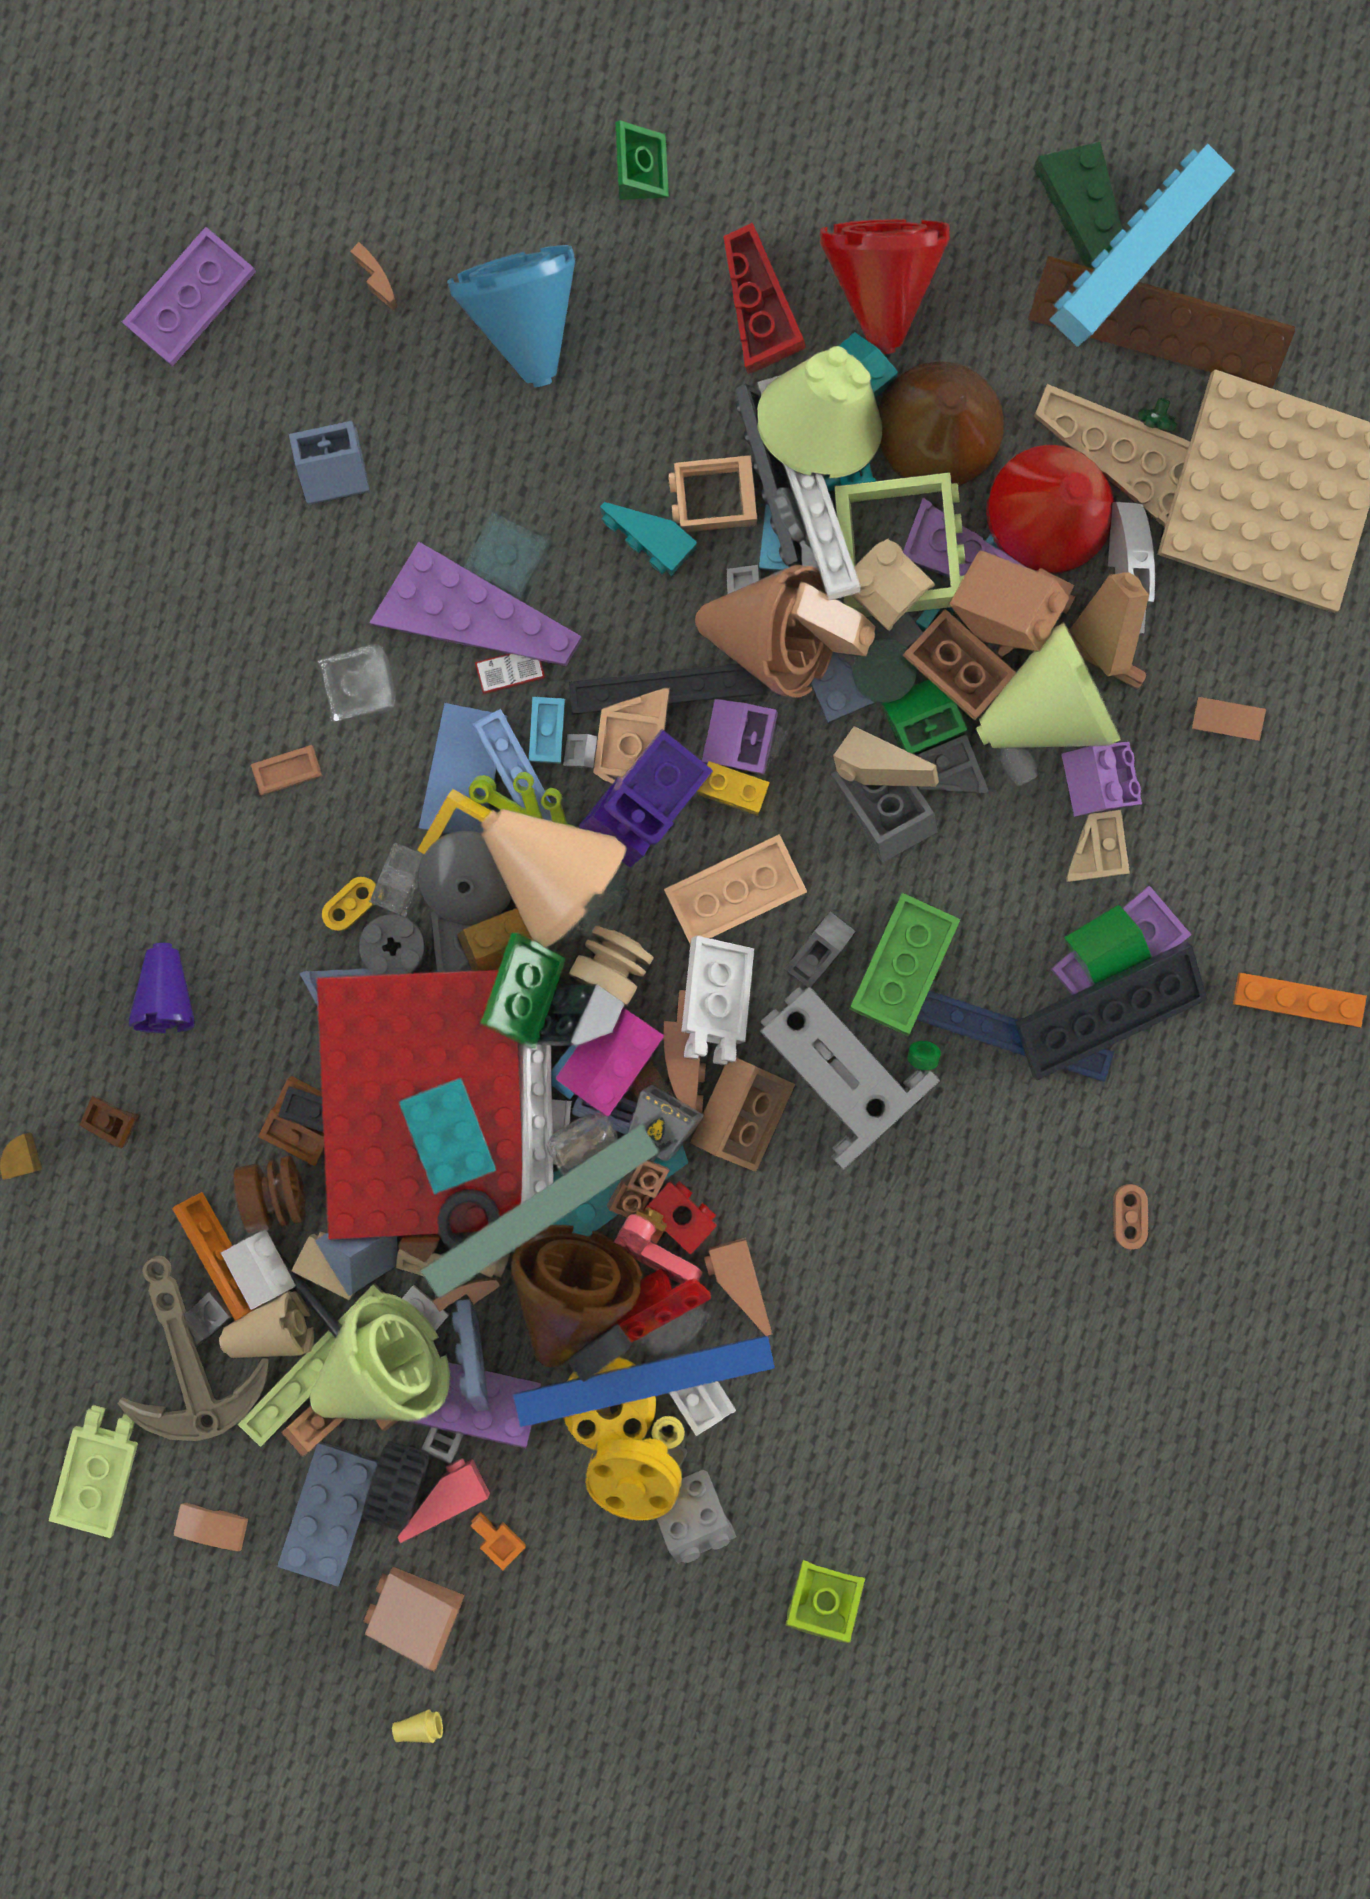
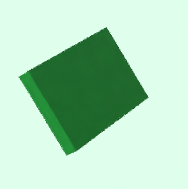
M511 933L481 1024L527 1048L536 1049L541 1035L539 1031L543 1029L566 958L520 933Z

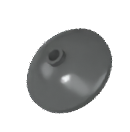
M458 831L444 835L427 849L422 858L418 873L422 896L435 913L448 921L465 925L478 924L499 915L512 898L484 841L482 833ZM465 881L469 883L470 888L462 889L459 883Z

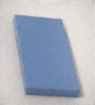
M448 703L444 704L419 824L420 829L429 830L452 789L471 799L469 786L474 778L486 775L495 782L497 769L472 724L492 712ZM482 788L476 789V792L479 795H486L485 791ZM487 802L481 805L489 809L490 803ZM456 808L443 833L449 834L458 831L482 833L484 828L481 826V821Z

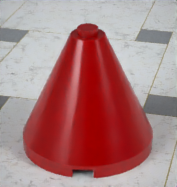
M881 219L834 224L833 234L827 232V227L820 229V244L866 340L876 346L883 354L895 353V348L903 344L950 240V225L947 223L921 220L920 224L906 222V219Z
M1037 446L1013 457L996 475L986 505L989 530L998 548L1025 567L1035 571L1041 568L1051 574L1068 572L1088 562L1105 544L1111 529L1113 494L1104 473L1084 454L1065 446Z

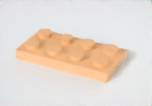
M780 834L664 889L690 946L691 938L695 936L713 938L807 893Z

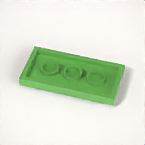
M902 893L849 1010L908 1036L961 919Z

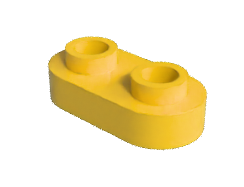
M367 877L352 879L323 907L322 919L325 925L336 931H343L351 927L377 902L379 889L376 883ZM362 887H366L369 891L366 899H360L357 895L358 890ZM337 909H342L345 912V917L341 921H337L334 918V912Z

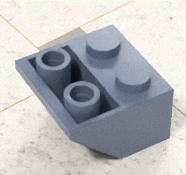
M352 421L289 434L295 466L308 505L370 492L357 429Z

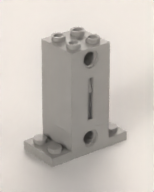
M799 987L784 1000L788 1005L780 1013L774 1009L761 1021L764 1027L760 1032L854 1134L851 1139L845 1135L832 1147L835 1153L831 1157L842 1169H845L940 1080L931 1071L925 1070L921 1072L916 1070L903 1082L906 1086L903 1089L810 987L804 991ZM792 1012L799 1013L803 1018L802 1027L796 1031L791 1030L787 1025V1017ZM877 1098L881 1103V1109L878 1114L870 1116L866 1110L867 1103L871 1099Z

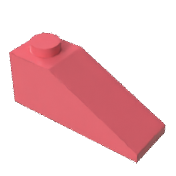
M461 1458L446 1466L448 1472L442 1475L410 1518L408 1525L397 1537L400 1543L488 1499L490 1492L473 1459L465 1462Z

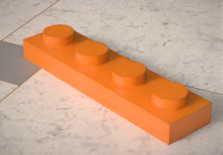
M1238 973L1233 1005L1361 1027L1367 996Z
M203 1192L173 1207L172 1209L234 1320L236 1321L257 1309L258 1307L252 1310L249 1308L221 1252L233 1245Z

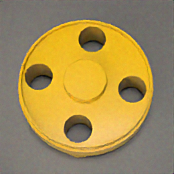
M618 1357L597 1374L636 1364ZM575 1371L570 1375L567 1381L578 1379V1375ZM655 1396L623 1403L614 1414H611L610 1407H605L563 1418L568 1430L576 1441L595 1450L597 1443L604 1439L634 1438L642 1440L653 1422L656 1400ZM631 1418L639 1420L640 1428L636 1433L628 1434L624 1432L623 1424L625 1421ZM587 1419L594 1422L595 1428L591 1434L582 1435L577 1431V1426L582 1420Z
M634 1438L604 1439L599 1441L591 1455L586 1473V1487L592 1499L604 1510L630 1520H652L668 1513L678 1498L682 1483L680 1468L668 1454L667 1446L662 1441L651 1438L645 1440Z

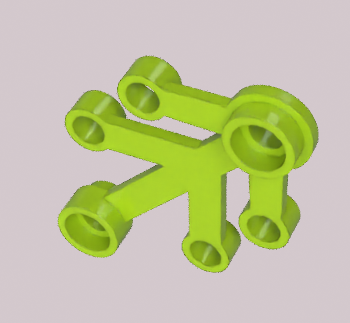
M520 772L513 781V788L521 794L525 808L496 792V784L489 776H477L469 786V795L477 803L485 804L488 802L500 810L503 809L543 819L533 789L534 778L527 772ZM525 779L529 786H521L518 780ZM482 788L485 791L486 795H479L476 792V789ZM554 788L547 789L541 797V804L545 809L550 810L552 821L574 827L571 824H567L561 805V793ZM546 796H554L557 802L550 803Z

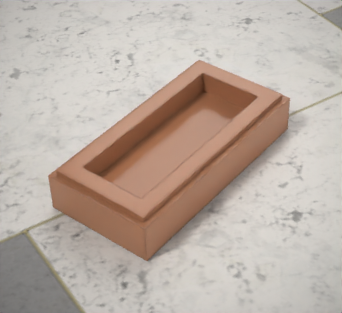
M312 745L251 764L260 795H266L322 777Z

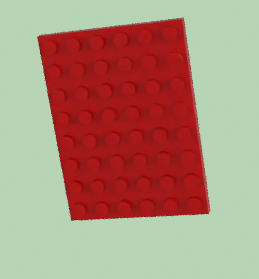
M499 970L317 977L329 1239L439 1234L438 1215L441 1205L450 1195L460 1190L474 1189L487 1194L494 1200L499 1210L500 1218L521 1204L523 1162L518 1043L481 1024ZM461 1077L496 1170L434 1194L399 1101ZM472 1202L457 1206L449 1219L450 1228L453 1233L480 1232L489 1224L486 1211L480 1205Z

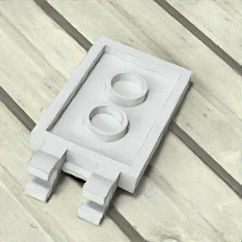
M701 936L691 938L681 1031L690 1033V1037L685 1045V1058L696 1060L698 1056H707V1042L718 1044L714 1051L713 1063L727 1065V1062H736V1043H743L746 1038L754 948Z

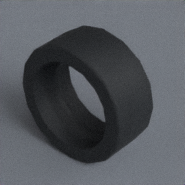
M474 1189L460 1190L450 1195L441 1205L438 1215L439 1234L444 1243L451 1249L466 1241L453 1234L450 1228L449 1219L457 1206L470 1202L480 1205L488 1215V1226L500 1218L499 1210L494 1200L484 1192Z
M615 1324L572 1356L568 1363L581 1381L584 1382L617 1359L632 1346V1343L620 1326Z

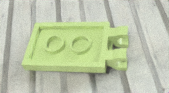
M93 1405L91 1409L87 1410L84 1427L75 1426L72 1430L49 1521L111 1538L121 1510L138 1443L129 1440L135 1422L126 1414H123V1417L118 1419L116 1431L104 1429L100 1425L106 1408Z

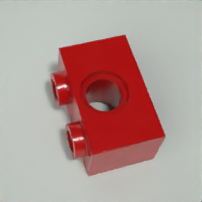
M669 1180L657 1193L656 1197L645 1206L643 1211L648 1207L664 1216L662 1222L667 1224L665 1231L691 1255L717 1227V1224L713 1221L716 1214L704 1203H701L698 1207L689 1199L693 1193L680 1181L674 1185ZM679 1206L688 1207L692 1213L691 1219L686 1223H678L673 1218V1211Z

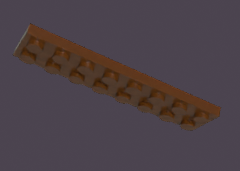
M1048 256L1028 320L1057 328L1050 321L1051 317L1058 311L1054 305L1067 291L1071 294L1074 293L1076 288L1073 286V283L1086 270L1091 273L1094 269ZM1137 282L1089 337L1212 372L1218 370L1273 389L1294 336L1295 326Z

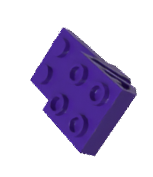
M661 729L622 778L620 776L616 778L579 824V828L615 837L625 846L622 862L628 867H632L645 855L650 845H655L661 840L674 824V818L713 770Z

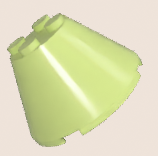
M832 347L829 351H823L812 356L773 380L765 388L757 406V428L765 446L780 462L797 472L809 476L813 472L830 474L829 478H838L853 474L865 467L876 454L882 438V423L870 384V373L856 358L847 354L845 349Z

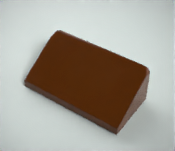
M440 1234L404 1235L398 1247L420 1261L427 1263L441 1236Z

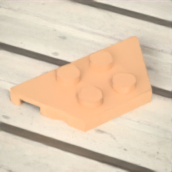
M662 688L601 710L594 774L611 784L618 776L622 778L661 729L665 730L670 688Z

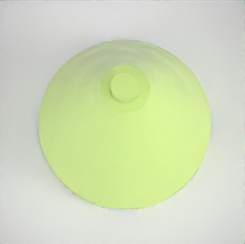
M1064 623L1051 630L1050 636L1045 641L1040 652L1033 651L979 718L981 725L976 727L983 744L990 743L992 748L1109 746L1121 740Z
M386 1293L379 1297H372L370 1295L358 1302L349 1311L310 1393L312 1409L318 1415L325 1418L409 1421L419 1420L433 1413L444 1403L450 1386V1369L447 1356L445 1355L440 1358L433 1342L439 1338L436 1331L418 1309L395 1295Z

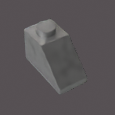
M830 911L789 962L785 970L804 985L811 988L855 933V930Z

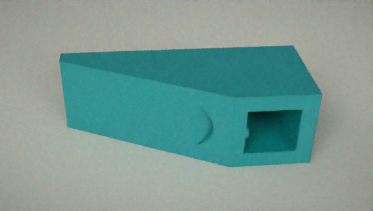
M606 502L600 506L601 513L604 515L601 520L614 532L617 529L621 530L627 536L625 542L637 553L643 550L650 556L651 559L648 562L660 574L666 571L672 576L697 549V542L672 520Z

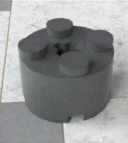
M390 914L374 919L364 928L360 938L359 950L363 963L375 975L416 973L423 965L428 952V944L423 930L414 921L400 915ZM392 939L396 943H401V948L396 950L395 956L392 952L386 950V946L391 945Z

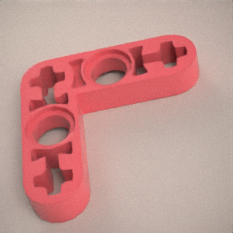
M636 1215L628 1216L614 1241L615 1243L625 1248L635 1260L656 1271L662 1268L669 1274L670 1279L680 1284L692 1278L700 1280L703 1272L698 1267L650 1242L655 1231V1227L650 1222Z

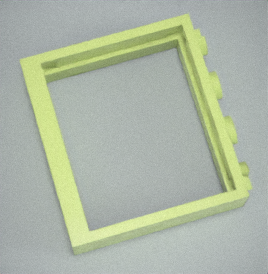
M950 473L835 486L837 519L854 567L856 566L851 502L942 491L951 588L927 590L906 612L951 607L949 603L965 576H960L959 564H965L964 544L957 545L956 536L957 533H963L961 513L954 514L953 504L960 502L958 483H951ZM851 595L844 596L845 605L862 613L865 617L872 616Z

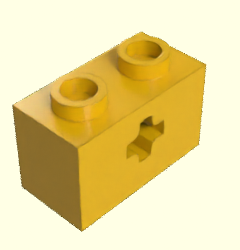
M708 761L707 765L713 772L700 786L698 795L758 816L769 782Z

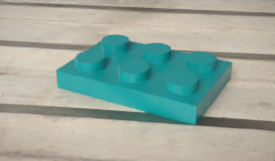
M461 1077L399 1101L434 1194L496 1170Z

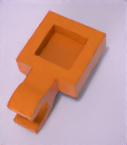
M481 1511L471 1520L472 1524L470 1526L485 1539L480 1545V1549L502 1570L526 1548V1544L504 1522L496 1529Z

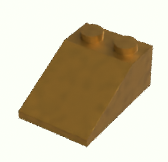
M517 908L465 928L457 934L472 971L499 970L511 933H520L533 940Z

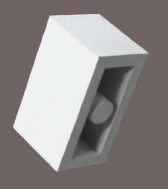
M267 1230L261 1231L221 1252L251 1310L296 1286Z

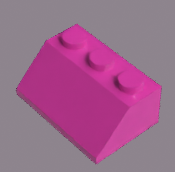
M622 1008L613 1031L579 1044L555 1079L608 1117L659 1045L664 1035L625 1008Z

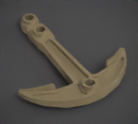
M153 1256L144 1264L143 1275L151 1283L148 1291L157 1319L163 1324L187 1409L166 1412V1407L144 1405L123 1397L117 1404L137 1425L146 1431L164 1438L185 1441L209 1439L226 1432L244 1419L261 1396L266 1384L269 1358L262 1357L255 1371L236 1387L233 1394L216 1400L184 1316L186 1310L177 1282L170 1276L171 1264L163 1256ZM155 1263H160L164 1267L163 1273H157L154 1270ZM164 1294H171L174 1302H165ZM203 1416H211L213 1418V1424H205L203 1422Z

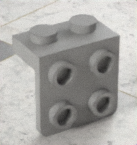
M700 1470L682 1478L679 1495L672 1509L665 1515L656 1518L667 1548L677 1563L692 1562L699 1558L700 1553L711 1548H723L729 1544L731 1539L736 1538L734 1529L725 1516L711 1478L705 1470Z

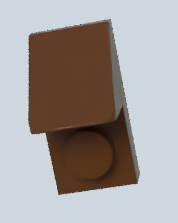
M92 1096L79 1126L122 1149L127 1145L139 1115L121 1110L101 1098Z

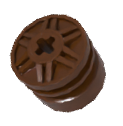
M291 1156L282 1157L280 1167L276 1160H269L267 1176L264 1175L257 1163L235 1168L234 1188L241 1220L248 1234L272 1229L273 1214L276 1215L281 1226L289 1225L290 1216L296 1224L305 1222L306 1195L304 1184Z

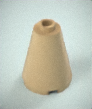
M284 1292L224 1327L222 1335L219 1337L220 1347L231 1358L297 1356L308 1353L312 1350L314 1344L313 1327L307 1328L304 1316H310L309 1309L297 1292Z

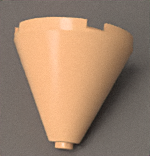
M503 809L498 813L491 811L481 824L484 828L482 832L484 841L531 938L543 947L550 946L560 939L585 914L587 910L584 907L595 893L601 894L619 867L625 853V846L613 836Z

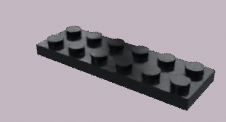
M1186 941L1016 1021L1015 1024L1032 1076L1039 1080L1208 999L1193 947Z

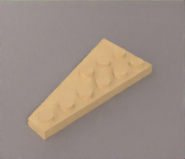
M1047 384L1034 417L1070 448L1079 451L1092 460L1109 481L1135 503L1143 504L1145 511L1165 527L1190 441L1155 427H1147L1141 421Z

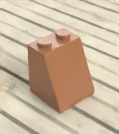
M978 551L949 605L980 641L1040 652L1045 641L1050 636L1057 619L1064 610L1069 597L1056 579L985 551Z
M392 1567L389 1575L382 1574L375 1592L381 1595L377 1605L370 1604L364 1619V1623L369 1624L365 1635L435 1672L464 1595Z

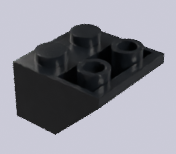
M597 984L558 985L545 1018L543 1029L539 1031L541 1035L537 1045H578L609 1034L613 1031L625 1003Z

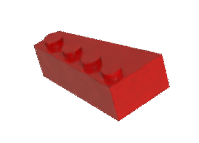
M753 222L723 236L744 363L748 375L806 349L803 336Z

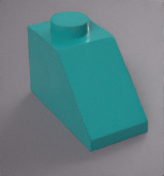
M855 332L838 346L845 349L847 354L856 358L870 373V384L875 398L896 380L898 371L876 346Z

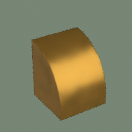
M32 1133L22 1134L14 1138L4 1149L0 1161L3 1180L42 1170Z

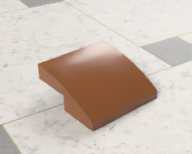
M290 1076L275 1106L270 1110L258 1137L316 1166L325 1150L324 1133L278 1117L288 1086L322 1097V1091Z

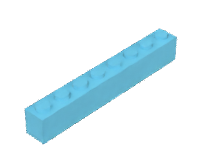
M1209 144L1198 153L1193 149L1181 161L1180 164L1184 167L1182 171L1179 172L1175 169L1162 183L1166 189L1163 192L1157 189L1145 202L1149 208L1145 212L1140 209L1127 222L1131 227L1128 232L1122 229L1109 243L1113 249L1109 253L1104 249L1091 263L1095 269L1091 273L1086 270L1073 283V286L1076 288L1074 293L1071 294L1067 291L1054 305L1058 311L1051 317L1050 321L1077 347L1093 334L1235 171Z

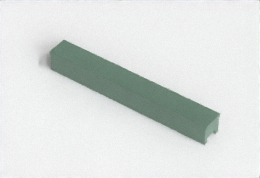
M641 1124L419 1272L425 1276L438 1298H441L658 1154V1149L644 1130V1125Z

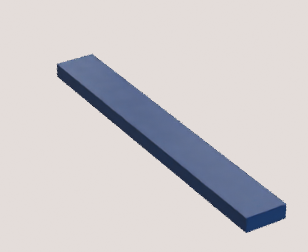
M764 1335L595 1374L584 1382L578 1378L513 1393L519 1424L520 1427L774 1369L775 1367L768 1336Z

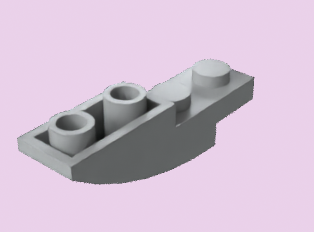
M1112 502L1108 567H1115V574L1130 572L1141 581L1142 587L1149 593L1148 601L1154 602V551L1144 506L1141 503ZM1146 610L1140 633H1144Z

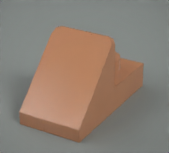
M310 1406L285 1428L282 1433L303 1457L345 1418L322 1417Z

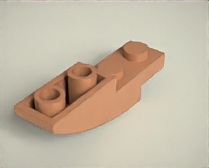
M679 990L677 1022L664 1021V1052L667 1071L676 1098L702 1113L703 1095H697L698 1082H704L706 1063H700V1056L696 1060L684 1057L685 1045L690 1037V1033L681 1032L686 990Z

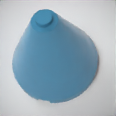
M570 245L544 247L540 249L541 252L525 255V252L502 257L458 273L460 283H455L453 278L447 281L451 296L526 383H533L534 387L550 384L552 382L551 377L557 374L575 266V256Z

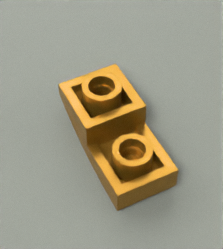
M646 1207L644 1212L638 1209L635 1215L647 1220L655 1227L650 1242L657 1244L667 1226L666 1223L662 1222L664 1216Z

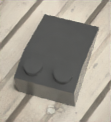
M837 771L831 774L867 841L882 863L938 832L935 813L916 786L863 785L855 780L848 781L842 778Z

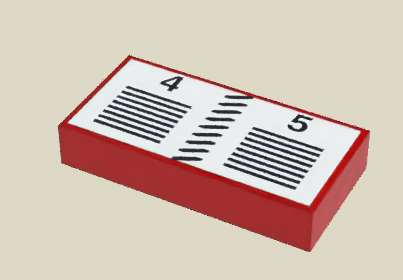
M509 653L475 662L483 694L545 679L541 661Z

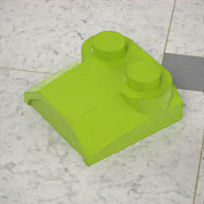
M802 1560L792 1601L787 1611L786 1626L829 1640L850 1643L865 1578L847 1575Z

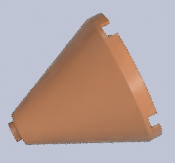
M795 565L704 604L695 617V623L701 635L775 693L783 696L802 697L810 693L812 687H808V685L814 678H823L833 654L832 650L791 614L800 583H806L826 594L819 569L812 566Z

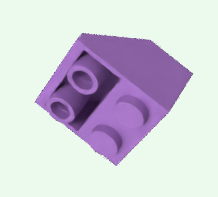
M715 699L702 761L705 763L710 761L728 768L765 775L778 714L777 710L747 703Z
M1129 742L1113 743L1109 746H1088L1062 754L1074 817L1142 804L1140 796L1141 787L1137 781L1134 754Z

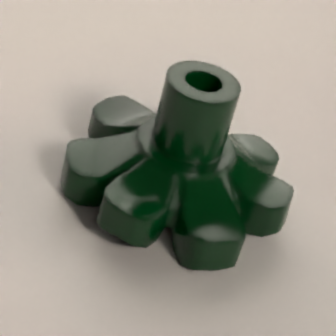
M1158 398L1154 409L1141 408L1137 414L1140 420L1145 421L1144 425L1150 428H1154L1157 425L1162 430L1175 431L1177 423L1174 422L1175 417L1167 414L1170 401L1164 398Z

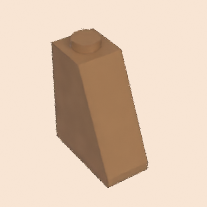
M1130 572L1109 575L1069 630L1107 676L1126 673L1130 670L1149 598V593L1142 587L1141 581Z

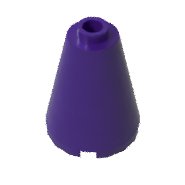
M155 943L153 948L146 950L129 1017V1027L133 1026V1030L146 1033H166L165 1029H171L177 1026V1032L188 1031L195 1027L194 1014L180 954L177 949L172 948L170 943Z

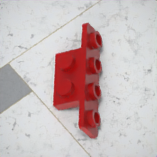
M661 1268L641 1279V1290L635 1305L610 1327L618 1324L632 1343L711 1299V1295L695 1278L672 1289L669 1274Z

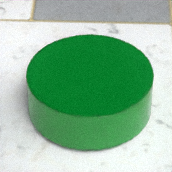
M917 1041L910 1045L907 1059L915 1068L932 1070L939 1065L941 1051L931 1042Z

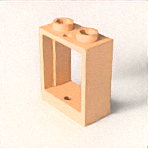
M751 455L674 463V473H668L670 493H677L678 503L672 505L673 521L676 524H680V527L685 532L756 525L757 512ZM738 472L742 515L694 520L687 519L683 477Z

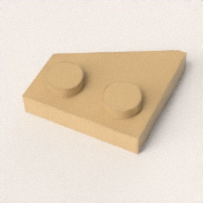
M1121 810L1088 814L1066 876V881L1072 882L1129 874Z

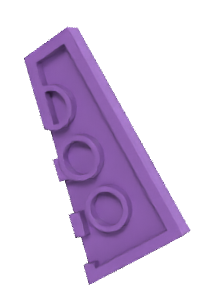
M923 498L903 553L917 566L950 578L944 513ZM962 526L963 533L956 534L957 545L964 544L965 564H959L960 576L966 575L978 551H985L1025 567L964 526Z

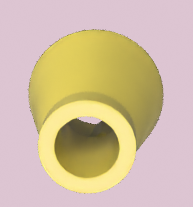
M665 1416L658 1419L653 1425L652 1437L662 1441L668 1449H672L682 1442L684 1427L678 1419ZM669 1424L674 1427L672 1433H665L662 1430L663 1426L667 1427Z
M426 1710L400 1722H394L392 1726L393 1738L395 1742L434 1743L443 1734V1724L439 1712Z

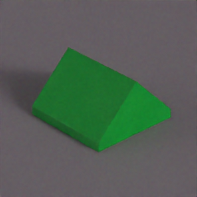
M621 120L615 122L619 199L669 197L666 134Z
M1119 904L1064 937L1065 942L1092 985L1152 958L1142 930Z

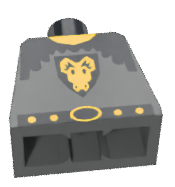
M651 1085L642 1090L639 1096L629 1132L643 1124L644 1130L659 1151L658 1154L648 1160L655 1162L656 1158L659 1157L667 1161L679 1151L701 1122L704 1114Z

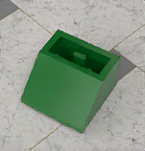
M929 679L879 700L899 748L913 755L958 737L967 731L957 704Z

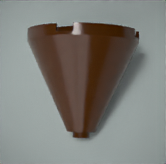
M929 362L907 370L890 385L878 409L882 423V438L879 447L889 462L890 467L902 478L950 473L951 483H958V487L980 476L990 466L1003 438L1004 417L996 393L979 374L956 363Z
M549 1225L515 1249L511 1265L515 1285L535 1358L546 1367L563 1365L626 1314L638 1299L641 1290L640 1281L642 1274L636 1260L625 1248L601 1233L592 1231L591 1237L572 1233L574 1226Z

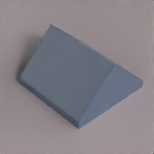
M328 1233L315 1240L348 1296L394 1268L397 1263V1236L329 1239Z

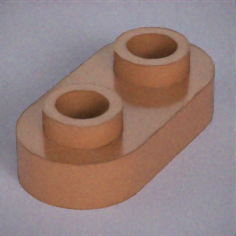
M1133 1184L1119 1187L1113 1198L1114 1238L1119 1245L1127 1249L1140 1248L1148 1237V1198L1142 1188ZM1128 1194H1132L1135 1197V1202L1132 1206H1126L1124 1203V1198ZM1129 1226L1135 1229V1235L1132 1238H1126L1124 1234L1125 1229Z

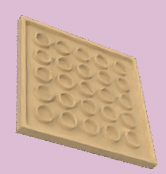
M1218 370L1212 371L1157 555L1333 613L1339 612L1370 507V422Z

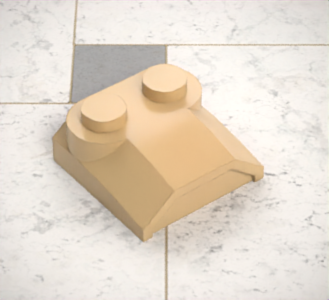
M886 539L878 543L854 567L860 584V592L851 594V596L890 631L894 623L929 588L932 589L935 583L903 553L897 543Z

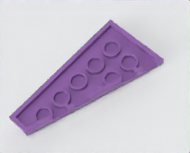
M420 542L417 543L370 621L372 626L395 629L409 634L424 635L433 639L476 648L496 650V652L520 655L529 659L567 666L583 640L580 635Z

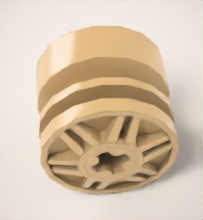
M595 925L591 934L602 941V944L587 940L585 943L586 947L596 955L593 959L579 955L569 975L583 985H599L625 1003L624 1006H628L637 989V986L627 978L628 974L631 973L644 977L646 971L635 964V961L650 966L654 957L628 936L618 931L604 929Z

